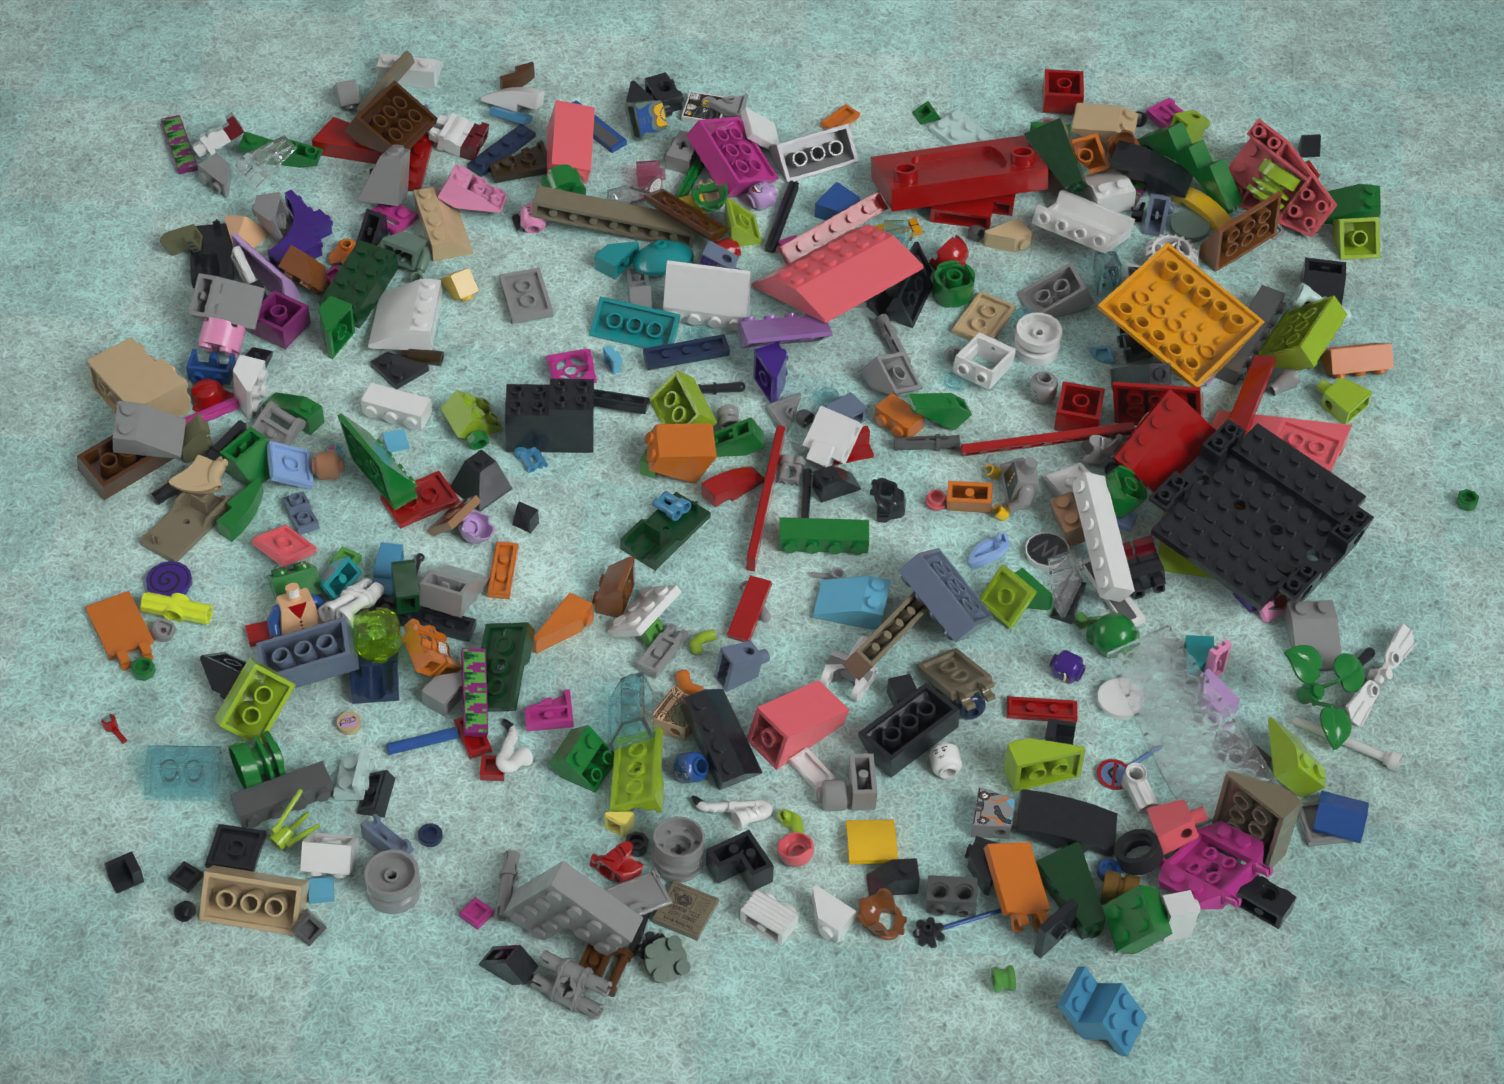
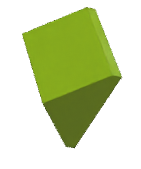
M727 197L724 220L726 227L729 228V238L737 241L739 246L762 244L756 216Z

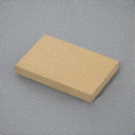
M979 291L952 327L951 333L969 341L979 332L995 339L1014 314L1017 306Z

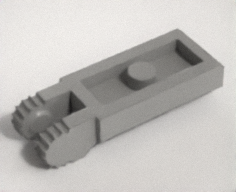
M669 624L638 660L636 669L656 679L687 639L688 631L683 629L674 639L671 636L675 633L676 625Z

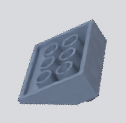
M940 548L918 553L898 570L902 575V581L907 586L912 587L916 592V599L921 604L927 606L930 610L931 618L943 626L944 634L951 641L959 642L995 619Z

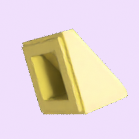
M606 812L604 814L605 828L622 837H626L635 824L634 813Z

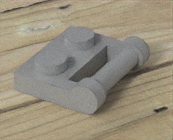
M269 401L252 428L266 436L269 441L290 446L298 433L305 428L306 421L301 418H295L280 409L275 402ZM271 415H275L291 425L289 430L270 420Z

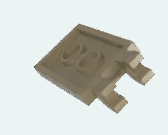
M957 648L916 664L920 675L952 701L959 698L962 706L967 711L976 708L975 703L970 697L979 691L987 702L996 699L995 694L990 689L994 687L992 676Z

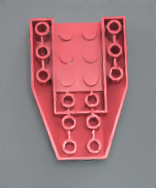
M1218 410L1211 426L1217 430L1230 417L1231 411ZM1255 414L1249 431L1259 423L1332 472L1338 456L1341 457L1347 444L1352 425Z

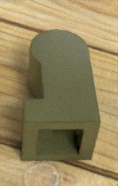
M194 224L166 232L160 238V243L168 254L172 256L187 250H192L195 253L201 251L203 235Z

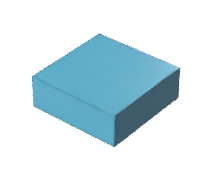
M404 429L382 433L387 452L390 451L392 453L409 449Z
M333 876L308 879L310 904L335 901Z

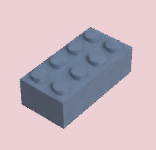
M346 617L256 643L258 662L270 667L295 683V688L360 669L355 632Z

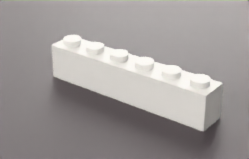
M1084 472L1071 484L1099 597L1121 602L1135 590L1111 496L1106 485V476Z

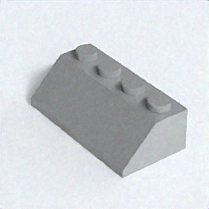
M849 124L769 146L773 163L786 183H789L791 180H800L859 162Z

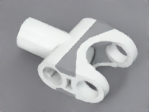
M859 637L848 655L837 650L832 652L820 681L825 687L828 688L831 682L846 678L851 680V683L854 685L851 699L859 702L873 683L878 667L873 666L859 681L842 664L869 637Z

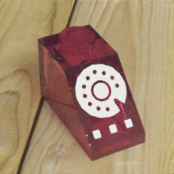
M660 160L636 162L640 202H645L643 199L644 194L662 188V180H666L665 168H661Z

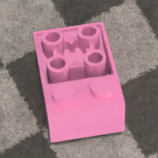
M455 164L437 198L457 209L500 213L508 195L501 188L490 185L483 177L470 173L468 168Z

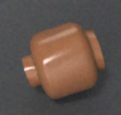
M336 451L318 452L316 457H312L313 475H317L319 480H336L340 477V472L345 471L344 458L340 459Z

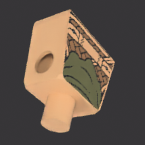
M673 686L650 715V728L660 726L664 735L686 741L692 732L680 705L683 698L688 695Z

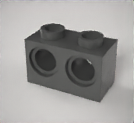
M928 875L926 913H932L936 916H943L945 914L957 915L959 917L976 916L978 878Z

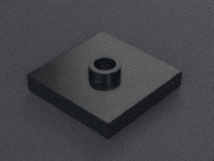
M1073 898L1069 899L1038 927L1034 954L1040 959L1073 930L1079 905Z

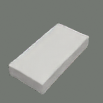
M240 245L234 247L231 258L243 283L251 284L257 281Z
M807 747L788 759V763L816 792L817 788H821L824 780H837Z

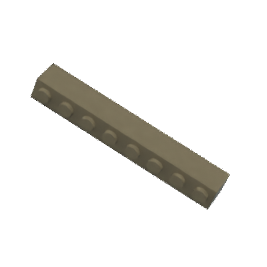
M543 186L537 187L532 217L654 242L658 240H674L685 243L693 248L696 232L657 209Z

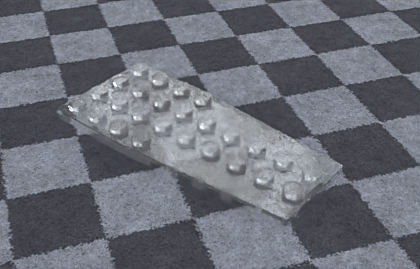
M1166 625L1107 653L1108 661L1154 761L1176 801L1185 800L1189 811L1204 807L1208 820L1196 824V829L1213 821L1224 777L1228 771L1279 785L1245 727L1231 708L1227 707L1222 700L1221 694L1211 685L1207 675L1197 666L1196 660L1192 655H1189L1180 638L1178 639L1173 633L1170 625Z

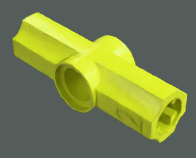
M147 592L141 598V612L161 615L165 619L176 620L178 623L185 620L207 625L212 618V605L190 601L187 596L181 593H173L171 596Z

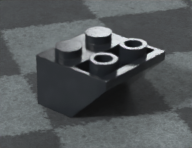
M1305 257L1300 283H1305L1321 297L1334 295L1342 305L1346 281V262Z

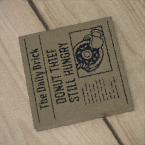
M673 881L667 892L673 904L658 909L652 919V923L698 941L719 903V898Z

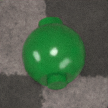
M1108 613L1100 617L1095 625H1088L1086 640L1088 643H1093L1095 649L1101 655L1117 659L1128 655L1134 649L1135 644L1139 643L1140 632L1136 630L1135 624L1129 617L1120 613Z

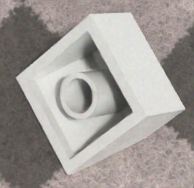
M312 832L302 841L300 871L307 872V875L321 876L322 873H329L334 878H346L354 870L360 836Z

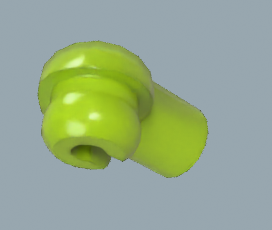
M707 630L693 636L688 644L693 655L703 652L704 649L701 644L717 640L715 630Z

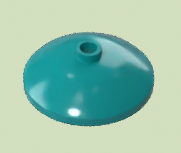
M658 240L648 244L635 255L633 267L635 271L643 275H666L667 260L691 263L694 259V253L692 248L685 243L674 240Z

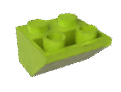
M456 390L441 407L442 412L459 438L467 440V437L477 430L486 431L487 436L503 430L499 417L493 413L490 408L491 404L483 397L478 398L469 392L464 393Z

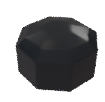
M634 831L627 835L625 841H629L633 845L631 856L640 857L647 853L649 839L644 833Z

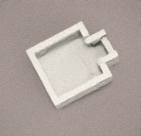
M820 406L803 443V446L810 449L806 459L824 467L831 466L834 460L846 464L863 424Z

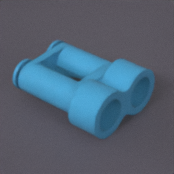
M517 447L514 449L515 456L522 461L528 473L534 472L537 468L542 469L543 466H548L541 452L536 447L530 449ZM530 457H533L536 462L532 463Z
M664 491L658 499L653 500L652 506L666 513L668 518L677 521L683 513H687L690 510L691 502Z

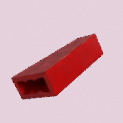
M333 117L312 139V146L323 149L321 156L376 164L383 154L360 145L345 132L350 123Z

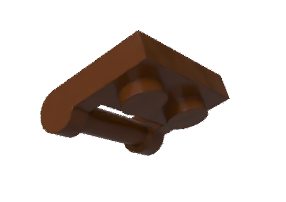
M588 943L579 965L585 968L590 967L594 972L593 974L601 978L612 955L618 957L608 980L612 982V987H607L611 989L607 996L615 997L618 990L616 986L627 962H631L634 953L630 949L622 947L606 956L597 952L594 946Z

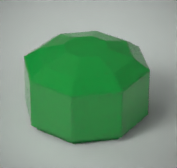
M477 430L467 437V444L472 450L484 448L489 443L486 431Z
M1469 489L1459 491L1456 504L1460 509L1466 511L1476 509L1479 496L1475 491Z
M141 657L133 662L131 670L136 680L146 681L154 676L156 668L151 658Z

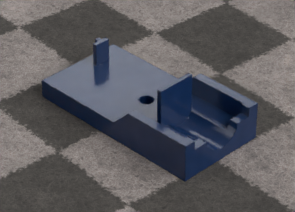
M380 620L376 624L356 625L354 632L360 669L350 672L352 704L400 701L397 622L385 623Z

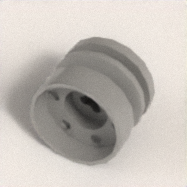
M679 816L667 818L658 824L654 830L652 866L658 871L662 879L669 882L677 881L683 883L691 881L699 875L703 866L705 841L702 827L692 819Z

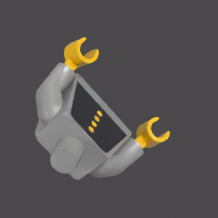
M1016 458L1000 464V467H996L993 464L985 466L986 470L991 471L985 476L991 479H998L1001 473H1003L1001 479L1007 507L1004 508L999 504L994 506L992 511L995 513L994 517L998 520L1005 521L1009 517L1010 512L1015 513L1019 510H1029L1039 487L1036 469L1038 463L1034 458Z

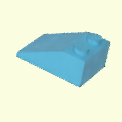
M873 576L822 580L813 618L876 630L882 624L891 580Z

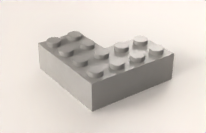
M565 861L558 863L517 888L504 911V914L514 924L528 930L536 939L546 940L568 928L574 932L577 938L585 940L594 946L597 952L606 956L615 952L618 948L631 943L643 920L642 916Z

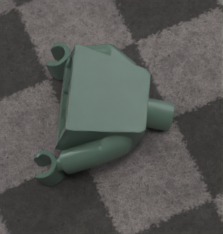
M404 231L383 237L378 247L395 252L399 266L413 271L417 270L410 275L411 282L423 279L422 273H425L430 261V250L427 248V240L421 235L415 236Z

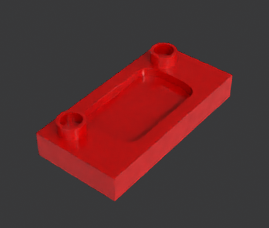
M1024 135L871 157L872 180L892 212L1048 189V166Z

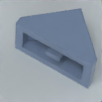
M1151 194L1143 234L1154 236L1164 234L1171 197Z

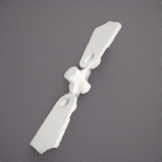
M1400 623L1385 651L1384 665L1378 669H1370V680H1367L1346 705L1348 716L1357 727H1362L1379 695V686L1384 680L1392 678L1393 673L1391 669H1395L1416 645L1412 634L1413 630L1408 628L1405 623Z

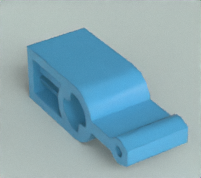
M380 543L372 584L378 582L384 586V592L381 597L392 598L391 562L404 560L403 544Z

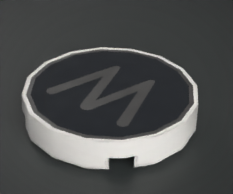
M1042 532L1028 539L1025 546V554L1032 566L1043 571H1050V569H1060L1067 564L1070 549L1066 540L1059 535Z

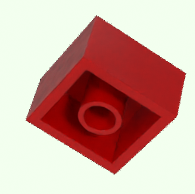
M1045 69L1042 85L1043 113L1074 114L1076 104L1084 102L1083 71Z
M1063 381L1054 430L1067 431L1098 427L1105 388Z

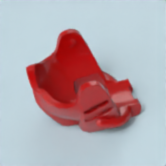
M629 841L619 844L606 855L597 856L595 853L592 854L589 864L591 868H596L609 881L615 880L618 883L638 877L642 873L641 869L644 867V864L640 861H635L631 856L633 845Z

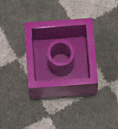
M273 290L262 301L255 330L251 329V333L286 349L311 324L309 306Z

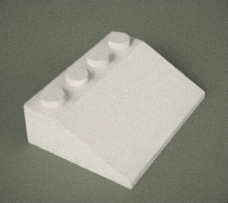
M667 260L663 311L680 314V322L689 323L690 325H706L712 328L721 327L738 331V323L743 322V318L749 317L751 271Z
M419 279L383 292L378 300L368 348L432 350L442 303L441 280Z

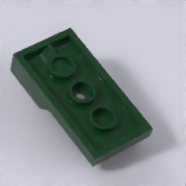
M675 492L673 495L691 502V508L687 513H683L677 521H673L666 516V513L657 509L648 519H641L620 539V549L655 571L711 517V512L699 506L698 501H691L678 492Z
M528 622L491 623L485 625L481 649H486L488 712L517 710L524 666L530 662L535 630Z

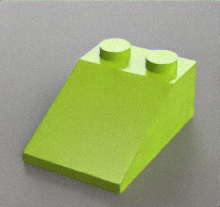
M1268 718L1274 778L1299 797H1305L1326 788L1324 779L1326 773L1323 766L1320 765L1297 736L1274 718Z
M1033 738L1018 739L1007 745L1003 770L1013 792L1069 780L1081 776L1086 750L1084 746Z

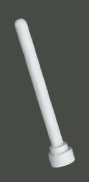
M1300 717L1293 718L1292 723L1295 726L1326 738L1320 725ZM1349 737L1342 744L1383 761L1387 769L1396 772L1397 766H1399L1403 754L1396 751H1388L1386 753Z

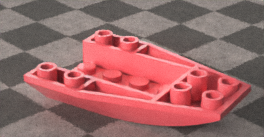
M1258 118L1246 134L1250 139L1228 167L1243 200V203L1238 206L1249 210L1262 202L1254 197L1246 187L1249 183L1256 187L1259 185L1252 180V177L1255 176L1263 179L1264 175L1259 172L1258 168L1266 158L1301 180L1294 192L1287 189L1283 190V193L1289 199L1286 201L1281 198V203L1284 204L1282 210L1280 209L1278 223L1313 238L1337 207V203L1293 145Z

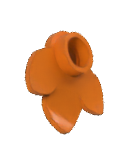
M352 239L340 240L336 245V249L329 254L330 264L335 265L341 262L343 265L356 242Z

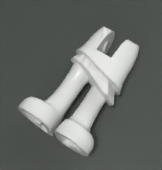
M364 578L358 583L348 586L346 590H342L340 597L328 601L320 606L318 609L319 616L324 623L346 617L354 630L356 628L354 615L360 609H367L373 606L382 596L384 586L378 582L372 584L371 579Z

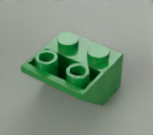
M249 427L219 452L223 460L227 459L228 461L225 472L246 486L258 477L262 479V484L270 478L266 447L269 442L268 438L252 427Z
M306 561L293 564L294 568L288 570L284 569V567L273 569L271 574L266 576L275 601L277 596L286 594L285 587L290 583H297L300 589L308 588L310 594L323 593L316 566Z
M589 725L570 730L548 764L561 778L595 793L613 767L614 752Z

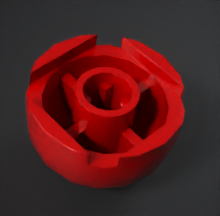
M955 235V238H950L936 252L938 257L936 260L932 257L929 265L936 270L937 266L942 262L955 260L965 266V262L969 257L967 245L958 235Z

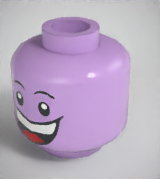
M762 181L751 186L746 196L753 209L756 208L762 211L775 204V196L778 193L773 184L769 185L766 181Z

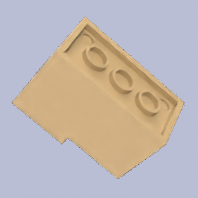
M132 337L87 360L93 389L115 413L117 412L118 401L142 403L178 417L191 411V398L187 393L188 383L183 376L180 377L174 366L168 364L163 358L156 361L152 355L149 356L141 343H137Z

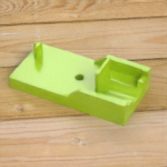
M660 726L616 736L610 799L611 812H629L633 808H643L647 811L655 810L656 813L662 812L664 781L661 763L664 732Z

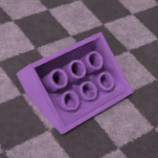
M786 313L784 318H776V315H765L763 320H756L755 317H745L743 322L738 323L740 348L766 346L775 342L781 345L821 341L832 336V330L828 322L824 323L806 313L804 316H797V313Z

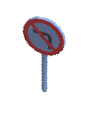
M1157 746L1131 763H1140L1160 751L1162 746ZM1117 759L1103 761L1096 771L1099 783L1110 790L1124 789L1121 781L1128 765Z

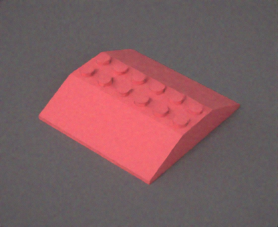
M868 224L848 231L751 284L755 289L827 323L924 269V267L894 235Z

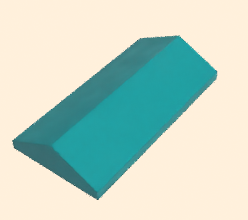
M600 296L589 336L641 348L672 344L677 337L681 315Z

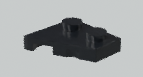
M386 352L370 361L371 367L394 389H399L429 371L427 364L390 352Z

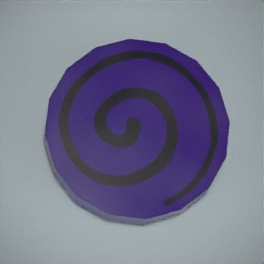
M174 561L163 562L154 566L146 577L148 592L171 596L173 593L186 595L193 583L191 571L188 567Z

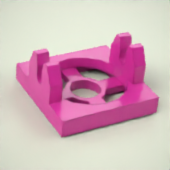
M586 348L546 355L551 378L565 379L560 377L565 375L570 379H594V383H597L593 356H591L590 349ZM571 359L581 360L586 365L577 366L572 364ZM564 360L566 364L564 368L557 370V364ZM568 367H575L577 372L570 375L565 370ZM586 371V373L582 377L577 378V375H579L580 372Z

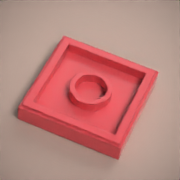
M286 524L253 537L252 545L282 567L313 555L317 549L315 545Z

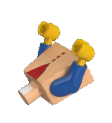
M290 583L285 587L286 594L277 596L276 605L272 607L267 618L270 638L282 636L324 623L319 616L318 609L326 601L317 594H310L308 588L300 589L297 583Z

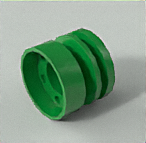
M269 731L261 733L262 743L257 735L252 736L253 748L251 749L245 740L228 746L233 767L244 789L262 783L261 775L263 774L267 780L274 779L273 770L277 777L286 774L283 755Z

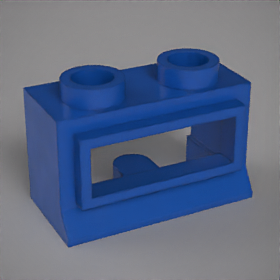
M192 349L186 366L188 380L196 383L202 379H212L220 382L221 385H230L233 378V369L236 365L235 354H230L228 364H220L219 356L216 353L210 354L209 362H201L198 358L197 349Z

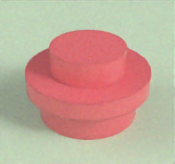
M932 490L926 496L925 504L932 510H942L947 506V497L941 490Z

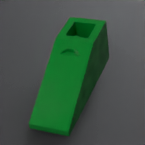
M953 393L906 395L910 402L909 407L915 414H921L927 420H933L943 428L947 427L951 430H956L972 415L965 400Z

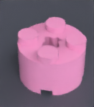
M204 318L198 340L199 347L204 348L205 352L217 354L218 351L223 352L227 357L230 354H235V358H237L241 351L246 328L239 324L235 328L232 322L223 319Z

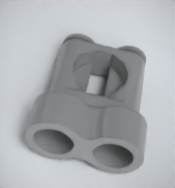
M781 455L778 483L783 482V484L790 483L792 486L794 484L799 486L802 470L805 469L806 459L802 456ZM789 471H793L791 478L788 477Z

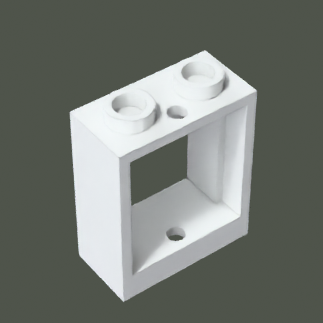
M979 332L956 355L952 373L989 390L1013 365L1016 349ZM978 355L997 365L990 370L971 360Z

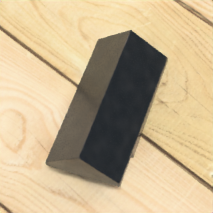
M918 241L914 242L909 251L923 264L924 269L894 285L884 312L889 318L910 328L914 327L933 285L930 279L933 271Z

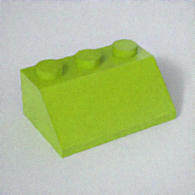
M678 370L650 397V402L661 424L709 423L714 426L717 423L695 379Z
M249 657L214 720L220 727L252 742V736L257 735L262 743L261 733L270 731L296 684L270 667Z

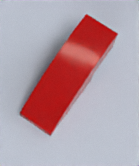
M753 467L735 468L702 482L701 495L714 507H717L729 499L732 502L764 483L765 478Z

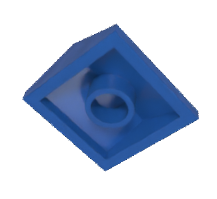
M1321 790L1313 831L1361 844L1368 816L1369 803Z

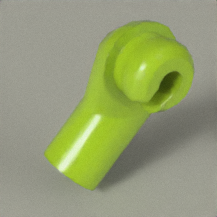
M787 809L779 810L777 818L781 824L790 828L792 833H804L803 822L798 814Z

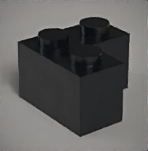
M750 830L706 849V867L718 884L740 874L751 892L773 882L774 865Z

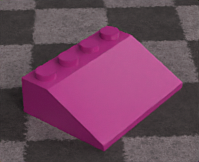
M740 116L698 120L686 135L717 186L727 183L728 198L745 194L751 186L762 181H766L769 184L779 179L758 144L747 138Z

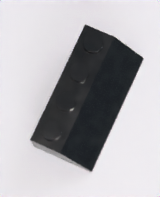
M926 682L858 732V736L868 754H874V764L891 778L958 728L960 709Z
M704 689L683 698L680 708L701 753L708 761L709 771L719 791L763 773L724 689Z

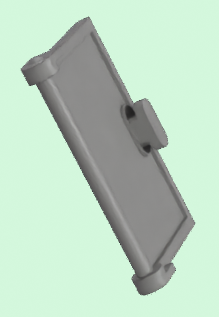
M656 869L604 889L640 916L673 904Z

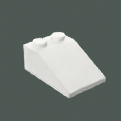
M1110 168V170L1085 177L1088 187L1083 188V192L1087 200L1116 212L1131 210V207L1134 209L1136 190L1130 179L1117 169Z

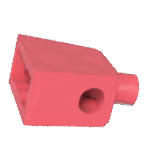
M1185 800L1147 808L1164 855L1197 839L1199 834L1195 825L1208 820L1203 806L1189 811Z

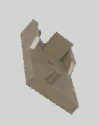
M182 492L175 499L171 511L139 540L140 545L168 561L178 562L217 524L216 520L228 511L226 503L232 497L228 495L218 497L213 493L192 494Z

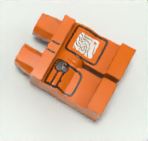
M411 619L404 625L406 634L401 639L406 644L416 672L434 678L437 675L458 673L462 669L460 662L452 659L449 654L450 648L445 643L447 640L445 634L436 631L434 626L420 625L416 619Z

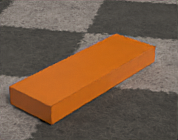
M496 541L487 598L510 599L519 543Z

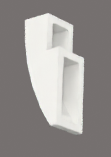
M511 87L481 97V101L515 112L523 107L535 110L543 106L545 91L527 87Z

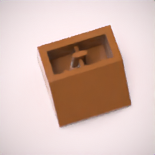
M290 245L278 267L285 271L283 274L299 285L306 287L317 295H320L321 292L324 294L329 287L325 266L305 252Z

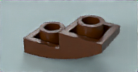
M529 62L515 66L514 73L500 76V89L523 87L535 78L534 63Z

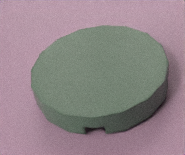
M1183 210L1172 216L1170 231L1173 235L1177 234L1178 237L1184 236L1185 240L1198 242L1208 236L1210 222L1193 210Z

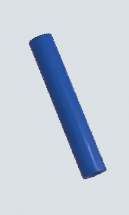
M453 727L387 743L386 746L388 754L392 755L458 739L459 735L457 728Z

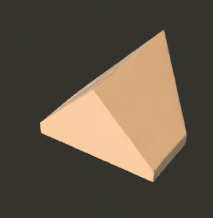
M227 215L224 217L231 241V234L235 232L255 248L270 235L263 226L246 216Z

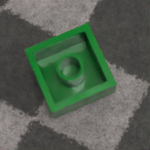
M1138 885L1102 905L1116 952L1136 954L1173 934L1158 888Z

